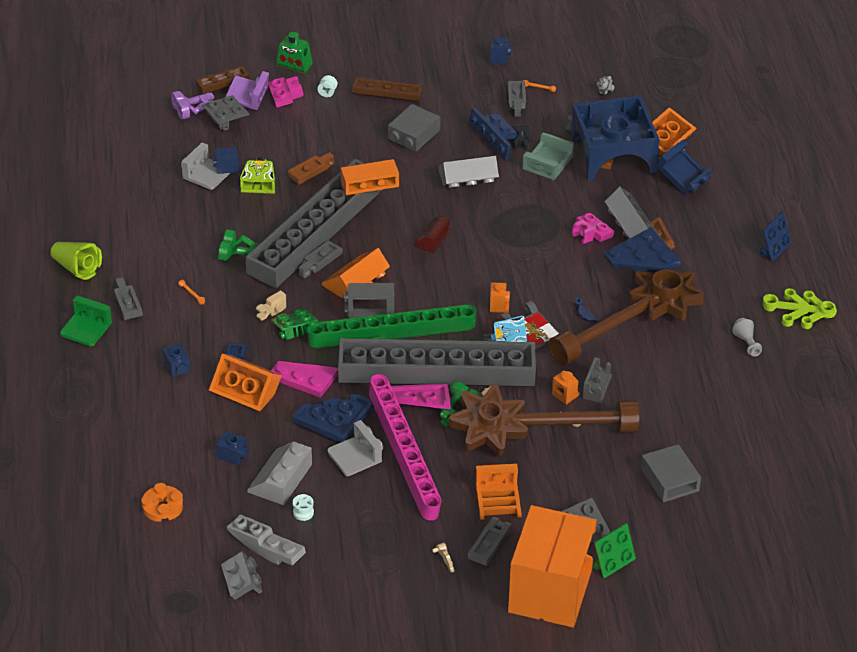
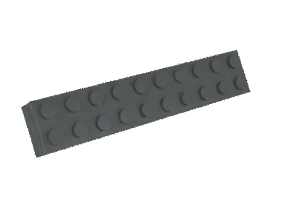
M354 159L346 167L365 163ZM341 172L338 173L245 257L246 274L277 288L302 265L304 257L327 242L382 190L346 195L341 183Z
M340 338L339 383H370L373 375L381 374L387 377L390 384L452 385L455 381H459L464 385L535 386V342Z

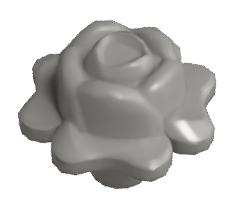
M604 76L599 79L597 88L600 95H606L608 91L612 92L615 86L612 85L611 76Z

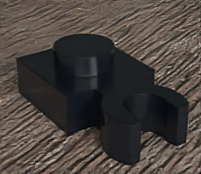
M511 126L517 132L516 138L512 139L514 149L517 150L518 146L521 145L524 146V150H527L529 126Z

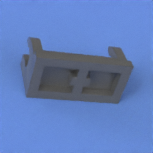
M594 357L584 382L583 399L602 403L612 378V374H610L611 364L607 362L606 368L600 366V358Z

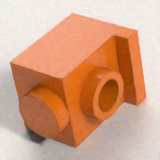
M491 282L490 312L509 313L510 291H506V283Z
M562 371L553 378L552 395L565 405L580 395V392L577 391L578 380L571 372Z

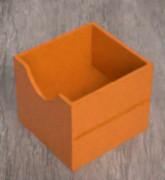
M531 505L511 561L509 613L535 619L541 618L544 621L574 628L593 568V557L588 555L587 551L592 535L596 531V519Z

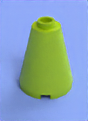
M56 242L51 248V257L80 279L92 278L96 274V268L101 266V250L93 243Z

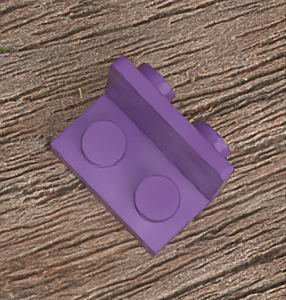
M262 71L261 76L257 77L256 81L235 76L226 96L233 95L242 106L258 110L268 88L269 73Z

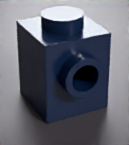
M492 37L490 63L507 65L508 55H511L512 52L509 38Z
M236 147L215 149V156L212 157L213 167H217L218 174L239 172Z
M181 343L162 349L163 362L172 377L191 371L190 358Z
M225 431L216 444L217 458L239 466L249 453L247 438Z

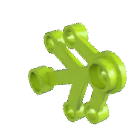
M790 288L785 290L784 299L794 301L795 303L778 301L777 296L773 294L765 295L762 303L766 311H774L776 308L796 310L790 314L783 315L782 324L787 327L792 326L795 319L808 312H813L814 314L809 317L804 316L801 320V326L805 329H810L813 322L822 317L832 318L837 312L834 303L830 301L822 302L812 291H805L802 299L796 294L794 289Z

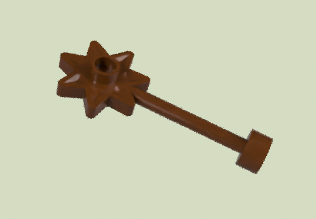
M669 269L660 270L656 273L636 271L635 283L638 287L630 291L629 302L632 305L577 335L565 330L550 338L548 345L553 358L563 366L581 357L582 345L649 309V319L651 320L657 319L666 312L682 321L686 320L687 306L702 305L704 302V292L693 287L696 273L693 271L678 273Z
M493 384L483 397L468 391H462L460 402L464 410L450 415L449 420L451 428L467 432L465 450L471 451L486 443L498 456H503L506 439H525L527 437L528 428L525 425L616 423L619 433L638 432L639 407L637 400L617 401L616 411L523 413L524 400L503 401L499 386Z

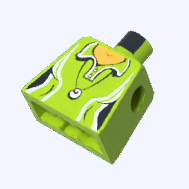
M258 157L256 161H247L240 177L241 192L275 194L273 162L267 161L264 157Z

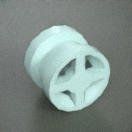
M329 75L322 77L318 86L319 94L324 97H331L338 85L337 80Z
M305 494L296 496L293 499L294 517L300 521L312 518L314 514L313 499Z

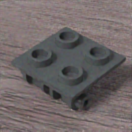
M233 95L202 104L215 124H219V128L224 131L229 129V121L249 115L247 110Z
M592 498L561 511L597 520L596 531L592 535L590 544L610 533Z

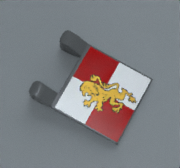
M529 301L525 303L527 306L525 313L528 314V316L524 317L527 342H535L536 350L548 344L549 339L559 334V332L538 311L534 302ZM509 313L501 314L503 319L500 321L511 319Z

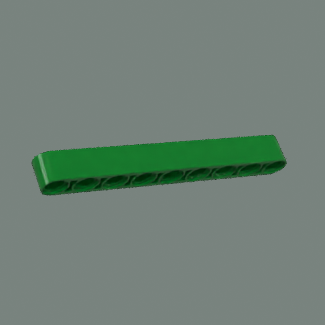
M459 305L314 322L307 328L308 344L313 348L340 346V338L369 339L385 335L386 339H399L472 330L476 326V308L472 305Z

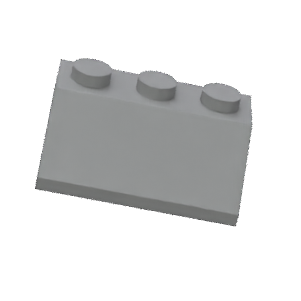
M496 156L443 162L438 166L443 185H449V188L459 187V183H466V186L475 185L477 181L482 180L484 183H492L494 179L499 177Z
M294 441L277 448L247 489L248 493L285 505L312 465V448Z

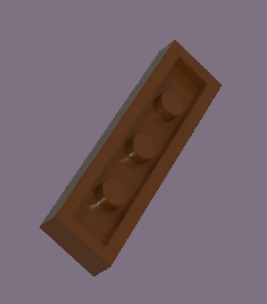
M360 77L355 78L352 87V93L420 101L423 92V85Z

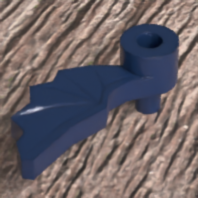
M580 297L575 298L574 306L579 308V316L588 322H597L598 319L591 314L589 309L584 308L583 299Z

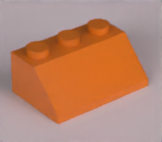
M670 107L652 122L659 137L658 157L664 155L696 130V127Z
M376 248L359 255L321 284L334 294L344 298V291H348V283H373L372 280L374 278L378 279L386 274L385 270L390 265L380 249Z
M222 354L209 391L261 411L275 395L282 375L233 355Z

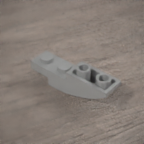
M241 514L227 526V530L245 546L277 565L282 561L293 565L306 553L304 546L273 534L270 526Z

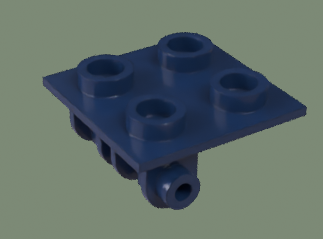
M783 211L762 230L766 245L760 248V255L763 257L769 256L771 262L792 243Z

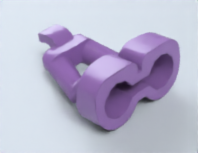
M180 91L171 93L172 105L178 111L181 120L190 118V110L195 115L204 110L202 104L213 101L210 99H214L212 93L192 98L185 97ZM198 103H200V104H199L198 106H196L195 108L192 106L193 104H198Z

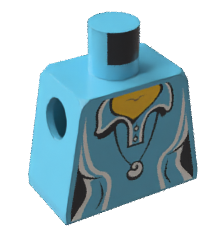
M524 316L495 322V334L483 335L484 341L527 342Z

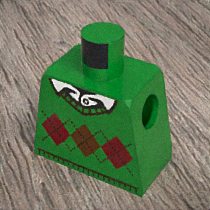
M290 32L279 45L276 65L306 73L313 64L309 43L299 39L297 32Z

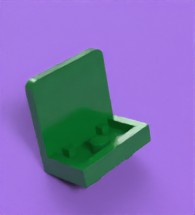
M77 295L73 299L75 314L60 331V334L64 338L88 346H94L112 324L111 309L108 305Z

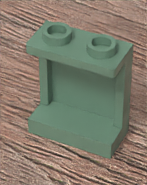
M543 132L540 143L533 152L526 151L523 155V169L555 180L573 157L574 143Z

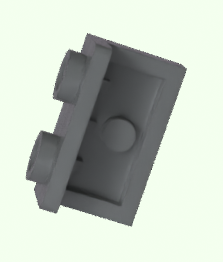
M241 551L221 564L232 598L236 600L252 589L258 594L263 592L261 587L262 579L256 572L257 564L251 556L248 557Z

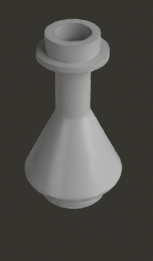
M746 318L738 319L734 323L733 334L747 342L749 346L747 352L749 355L758 356L762 352V346L760 343H755L753 339V321Z

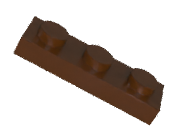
M242 65L196 79V85L202 94L231 86L235 76L250 79V75Z

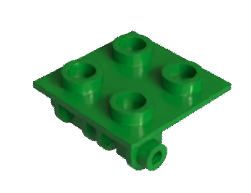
M298 309L292 314H279L276 318L271 319V321L281 330L279 332L280 338L288 340L295 338L294 334L296 337H299L298 327L301 336L308 334V326L311 323L317 322L318 319L308 310Z
M628 523L623 524L594 542L598 558L594 560L593 567L595 570H601L602 578H606L636 559Z

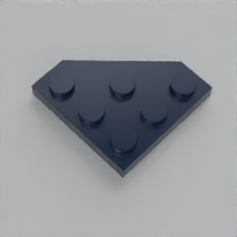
M652 227L603 252L605 259L616 269L630 267L635 271L647 272V269L657 271L664 269L673 270L681 265L680 259Z
M359 394L350 395V398L343 400L338 398L323 400L321 404L316 405L307 403L303 404L292 416V422L341 443L348 440L354 432V423L360 420L363 421L374 406L371 399Z

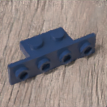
M472 107L469 116L470 124L505 160H508L511 145L507 140L516 138L517 132L499 113L483 116L475 107Z

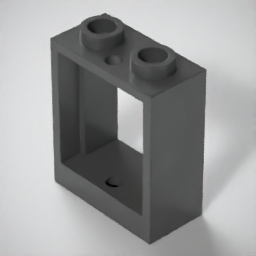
M348 283V291H344V302H348V305H345V316L356 318L394 313V283ZM387 299V309H353V300Z

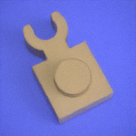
M279 291L267 298L266 304H260L256 307V310L260 312L256 316L260 320H264L268 315L274 316L286 309V294Z

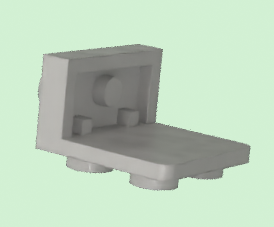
M203 142L184 158L181 163L183 179L210 190L214 189L230 174L217 173V167H213V162L209 159L208 145Z
M360 420L354 423V437L328 448V454L344 475L351 476L382 462L383 445L380 439L375 438L370 427Z

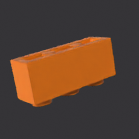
M394 159L341 167V183L346 195L399 187V172Z

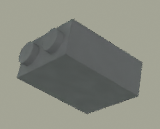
M411 104L388 125V139L417 152L440 131L441 117Z
M679 444L642 455L641 470L662 502L686 496L700 490L701 476Z

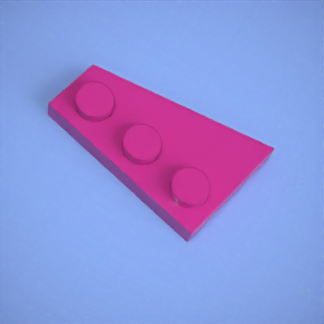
M278 361L271 370L282 375L279 383L319 398L323 396L338 376L337 367Z
M448 384L391 386L399 404L451 409Z

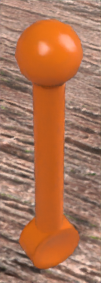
M523 80L525 81V87L532 86L547 89L551 92L556 91L555 86H545Z
M184 280L178 282L180 287H184L198 300V304L202 305L205 303V298L199 297L186 285Z

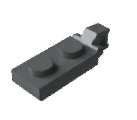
M508 81V104L510 109H514V117H521V109H525L526 106L525 81Z
M328 240L304 257L302 265L299 266V276L306 278L312 272L316 273L343 254V249Z
M123 277L115 279L117 288L114 289V295L124 320L143 316L142 308L133 286H126Z

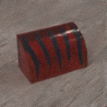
M446 216L434 217L417 238L414 247L434 253L450 232V218Z

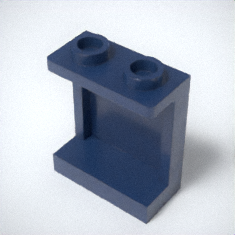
M683 139L662 155L655 166L684 195H687L690 191L695 192L700 187L701 182L705 184L711 178L709 174L713 168L709 167L705 171L684 150L688 143Z

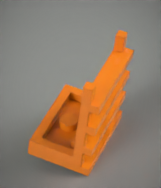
M517 464L476 466L475 486L480 519H484L486 515L517 514V517H522L517 486Z

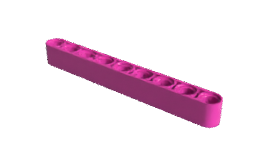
M381 374L373 375L370 380L369 397L421 516L429 521L435 520L439 516L441 497L389 380Z

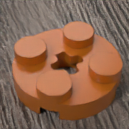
M157 483L154 488L149 489L143 495L141 500L145 516L153 521H162V519L166 518L172 520L179 516L183 510L182 493L174 487L166 486L164 483Z

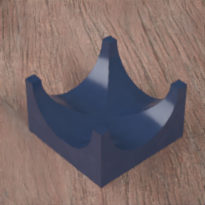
M641 95L573 104L571 138L572 141H578L581 137L586 160V178L588 181L595 180L597 171L605 162L616 156L626 154L643 158L648 164L649 172H657L655 165L658 162L659 137Z

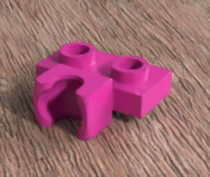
M297 76L286 79V82L284 77L268 82L277 108L293 103V99L304 95Z
M590 212L577 217L572 228V236H583L584 238L581 242L584 244L593 241V237L602 242L612 238L614 235V230Z

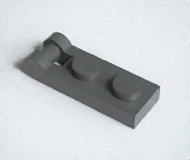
M493 516L468 552V559L487 566L506 536L511 533L513 524L509 522L503 523L499 518Z

